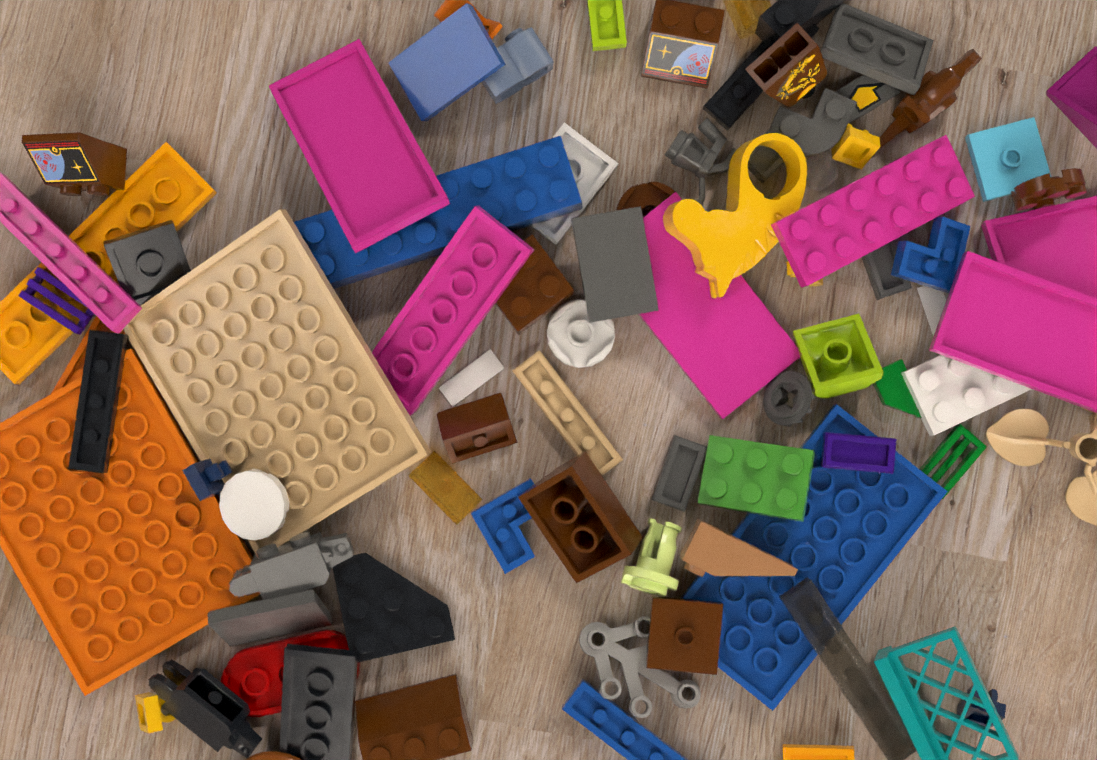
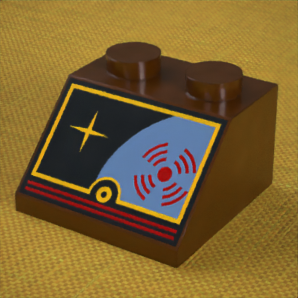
M656 0L641 77L707 89L719 45L725 10L673 0Z
M80 132L22 135V144L44 184L59 188L60 194L81 196L82 191H87V193L92 195L108 196L110 190H125L126 148Z

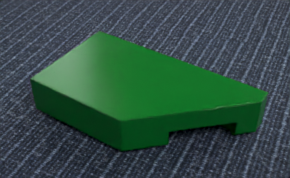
M899 359L882 367V379L873 383L882 405L921 419V414L901 374L907 370L903 360Z

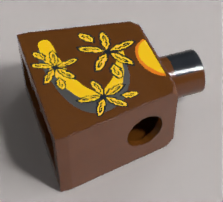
M798 23L745 69L767 95L787 107L795 105L800 99L811 97L815 92L816 85L827 75L820 47Z

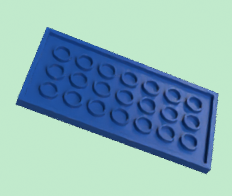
M837 404L831 407L800 446L802 449L814 450L815 452L804 522L747 513L731 533V535L793 565L798 569L796 575L713 576L705 572L703 577L697 576L680 597V599L723 603L718 668L772 711L948 492L897 451L895 452L894 474L820 467L824 432L878 437Z

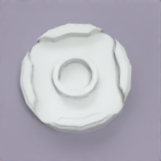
M585 300L569 301L560 306L550 318L547 329L548 345L554 356L565 365L575 368L592 367L601 362L612 349L615 339L614 322L612 319L589 323Z
M251 469L235 474L225 483L220 493L219 508L222 519L231 532L242 539L256 541L273 535L283 527L286 521V513L289 511V498L286 488L277 477L261 470Z

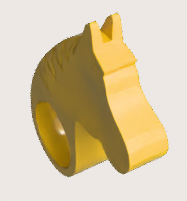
M778 133L764 134L745 142L734 152L728 170L726 210L714 209L707 212L697 201L684 199L670 204L664 212L663 223L666 231L690 250L696 266L695 273L709 279L712 298L723 297L733 278L751 269L779 242L771 224L798 211L801 206L806 189L807 162L799 145L785 135ZM757 146H766L775 150L782 157L786 166L787 177L785 185L781 192L772 199L764 198V194L754 187L749 178L748 161L751 153Z

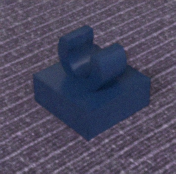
M210 458L193 463L182 470L200 501L221 493L225 485L222 478L233 472L226 460L219 464H213Z
M972 686L968 688V694L970 693ZM991 689L988 693L1001 720L1005 718L1006 704L997 702V690ZM976 690L974 696L980 698ZM965 700L957 705V715H961L966 703ZM970 703L965 718L985 726L989 715L986 709Z

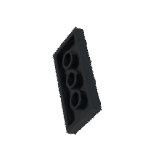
M287 644L284 649L279 752L291 754L301 760H352L358 651Z

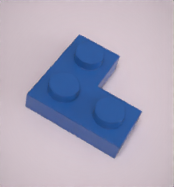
M946 217L934 218L928 247L907 240L898 241L891 275L949 293L963 253H965L971 226Z
M531 478L470 512L505 574L535 557L518 527L532 518L518 498L523 492L534 485Z

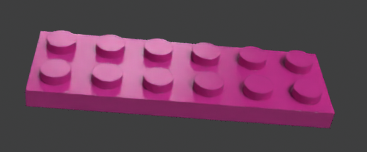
M944 135L772 223L771 226L802 288L974 198L975 195L947 135Z
M475 206L372 351V354L410 416L418 410L534 251L531 246L480 206Z

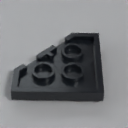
M360 553L353 555V557L332 567L349 650L358 651V663L455 640L448 605L369 554Z

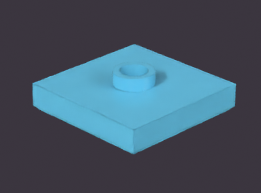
M1034 117L968 134L965 137L983 202L1011 195V191H1014L1017 185L1050 173Z

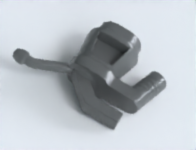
M708 118L698 126V129L712 142L713 145L710 150L693 133L687 134L680 130L665 153V156L671 159L673 165L695 173V176L699 178V198L696 201L701 206H703L705 200V176L727 172L730 160L736 151L735 148H732L723 163L714 165V161L727 138Z

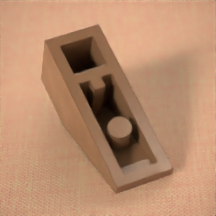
M699 518L679 555L686 562L684 568L701 577L704 576L705 572L713 576H795L798 571L793 565Z

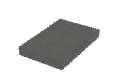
M842 3L834 11L820 51L824 59L915 95L920 88L934 40Z
M641 206L572 218L571 223L589 323L659 311Z
M314 590L208 612V625L230 647L332 625L331 613Z

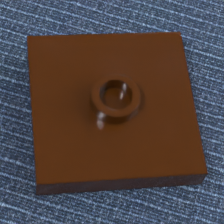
M652 596L646 668L717 675L723 603Z

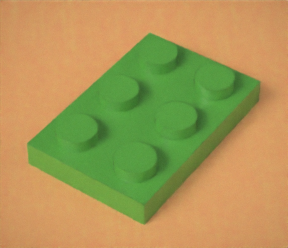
M710 435L697 503L705 506L804 522L815 452L809 449Z

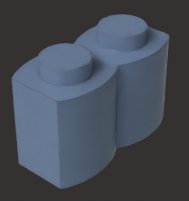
M532 27L524 31L522 28L512 31L506 36V43L497 47L506 65L482 81L495 104L514 95L524 86L533 83L553 69L554 61Z

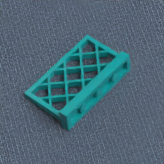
M956 626L895 648L888 646L878 650L874 663L921 760H951L949 754L952 747L972 754L971 760H977V757L983 760H1019V755ZM951 638L958 651L954 661L934 654L936 644ZM931 645L929 651L922 649ZM913 652L925 657L926 660L921 672L919 673L907 668L901 656ZM960 657L963 661L964 666L958 664ZM930 660L951 668L945 684L924 675ZM955 670L970 676L973 686L969 694L949 686ZM911 677L917 680L916 685H914ZM921 682L942 690L936 705L921 699L918 693ZM976 690L980 698L974 696ZM946 692L966 701L961 715L940 707ZM970 703L986 709L989 718L985 726L965 718ZM927 710L933 712L932 715H931V718H930V716H929ZM937 714L957 722L952 737L936 730L933 723ZM992 723H993V725H994L996 731L990 729V726H991ZM961 725L982 733L976 748L956 739ZM986 736L1002 742L1006 753L993 756L982 751L981 748ZM942 742L948 744L947 749H945Z

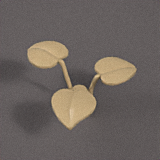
M1027 408L1015 409L1006 413L987 429L986 437L993 450L1012 464L1034 466L1041 463L1046 455L1045 445L1067 448L1075 459L1086 462L1084 468L1085 476H1079L1071 480L1066 489L1065 499L1069 510L1076 517L1097 526V470L1091 473L1092 467L1097 462V413L1082 408L1092 413L1089 417L1090 433H1077L1069 442L1046 438L1049 432L1047 420L1039 412Z

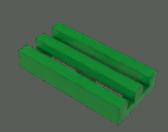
M957 424L920 467V470L928 475L962 435L964 438L930 477L937 483L970 443L974 445L971 451L941 485V487L948 491L944 497L987 448L983 442L961 424Z

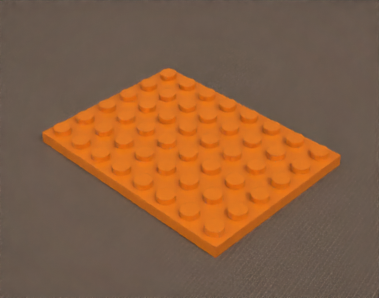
M131 348L126 350L107 473L68 469L82 376L0 423V547L84 696L208 625V612L241 605L260 595V592L238 598V596L234 597V594L229 591V582L234 577L233 575L236 570L250 565L253 556L244 540L231 532L224 523L219 508V496L215 495L202 501L198 499L182 470L199 461L135 349Z

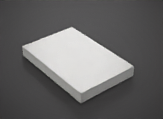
M563 123L553 138L561 135L582 200V209L531 225L532 228L555 245L560 242L572 226L571 219L580 216L619 164L566 123Z

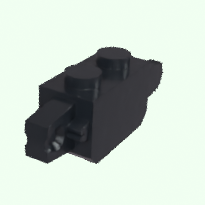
M171 659L162 665V672L165 676L162 673H157L148 679L150 689L167 702L163 709L215 751L219 752L225 746L229 749H234L248 758L262 741V738L250 727L251 725L246 720L250 713L248 704L204 668H195L190 672L183 665H180L179 662Z

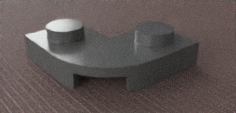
M825 88L811 119L780 106L767 134L778 133L791 138L802 149L804 156L809 157L810 155L823 153L834 147L841 139L857 102Z

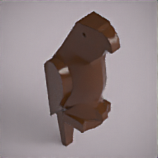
M971 49L951 67L942 69L938 73L931 70L923 76L920 88L916 94L907 93L891 114L895 120L880 136V148L904 130L910 134L950 107L957 99L955 91L960 86L962 78L982 59L974 49Z

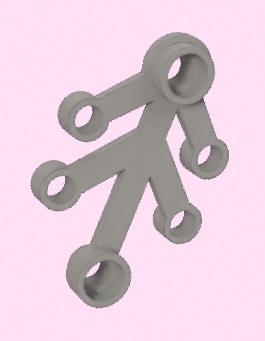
M642 616L637 618L634 623L612 629L601 622H592L582 629L579 636V644L585 654L594 657L600 679L599 692L603 698L608 700L616 699L622 691L621 683L613 678L609 661L610 656L621 663L630 697L629 710L634 717L644 718L652 711V703L644 696L639 674L670 692L671 700L677 707L685 709L692 708L698 704L701 692L695 682L691 680L678 681L662 670L646 668L645 660L647 658L648 645L627 650L615 643L633 636L640 638L648 637L649 631L646 634L641 633L638 625L640 621H646L650 624V617ZM594 633H599L603 637L601 646H595L592 643L591 637ZM607 682H612L616 686V692L612 696L606 694L604 690ZM685 687L690 688L693 693L689 701L682 697V690ZM638 700H642L646 704V710L642 714L637 713L635 710V703Z

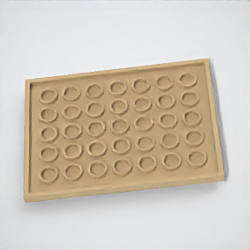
M279 209L142 304V309L123 328V331L128 335L129 341L200 461L210 458L213 464H219L226 460L233 472L222 478L224 483L235 474L257 469L274 475L286 488L289 498V511L286 513V521L283 527L273 535L256 541L248 540L255 554L258 549L275 543L277 547L284 545L292 537L305 532L432 453L286 209Z

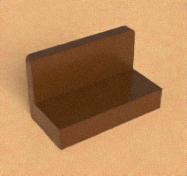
M502 393L490 395L437 413L442 440L452 464L518 443Z

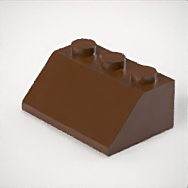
M586 451L557 467L518 497L576 583L632 555L643 538Z
M457 674L355 701L358 742L363 760H439L472 750L474 740Z

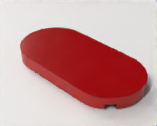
M323 629L246 647L236 653L227 663L221 677V683L248 704L250 709L249 717H263L280 713L282 709L284 649L287 644L349 650L346 635L335 630ZM360 662L357 663V678L360 672Z

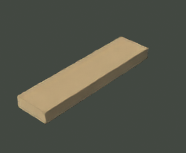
M540 350L512 370L576 456L586 451L601 475H604L623 460Z

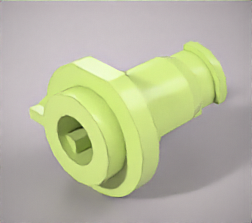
M649 518L647 522L649 525L648 532L643 538L636 566H624L621 583L645 593L665 597L667 590L676 591L679 583L677 579L669 575L677 549L676 538L682 528L668 521H665V525L657 523L655 519Z

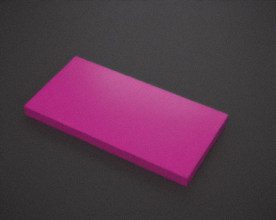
M360 39L269 85L282 114L355 253L450 204L446 193Z
M675 192L643 217L659 311L638 315L719 418L724 419L799 359L800 355L798 347L741 275L731 280L723 297H711L709 279L695 273L696 266L690 250L670 235L664 227L663 215L670 204L682 200L677 192Z
M1097 196L990 219L982 223L981 227L992 260L1097 298Z
M970 251L963 253L929 351L1097 413V298Z

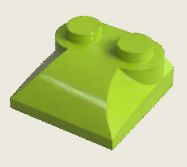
M859 313L793 331V337L798 347L807 380L812 383L811 389L814 396L831 398L865 389L882 379V367Z

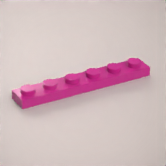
M0 172V222L111 331L119 334L142 307L5 174Z

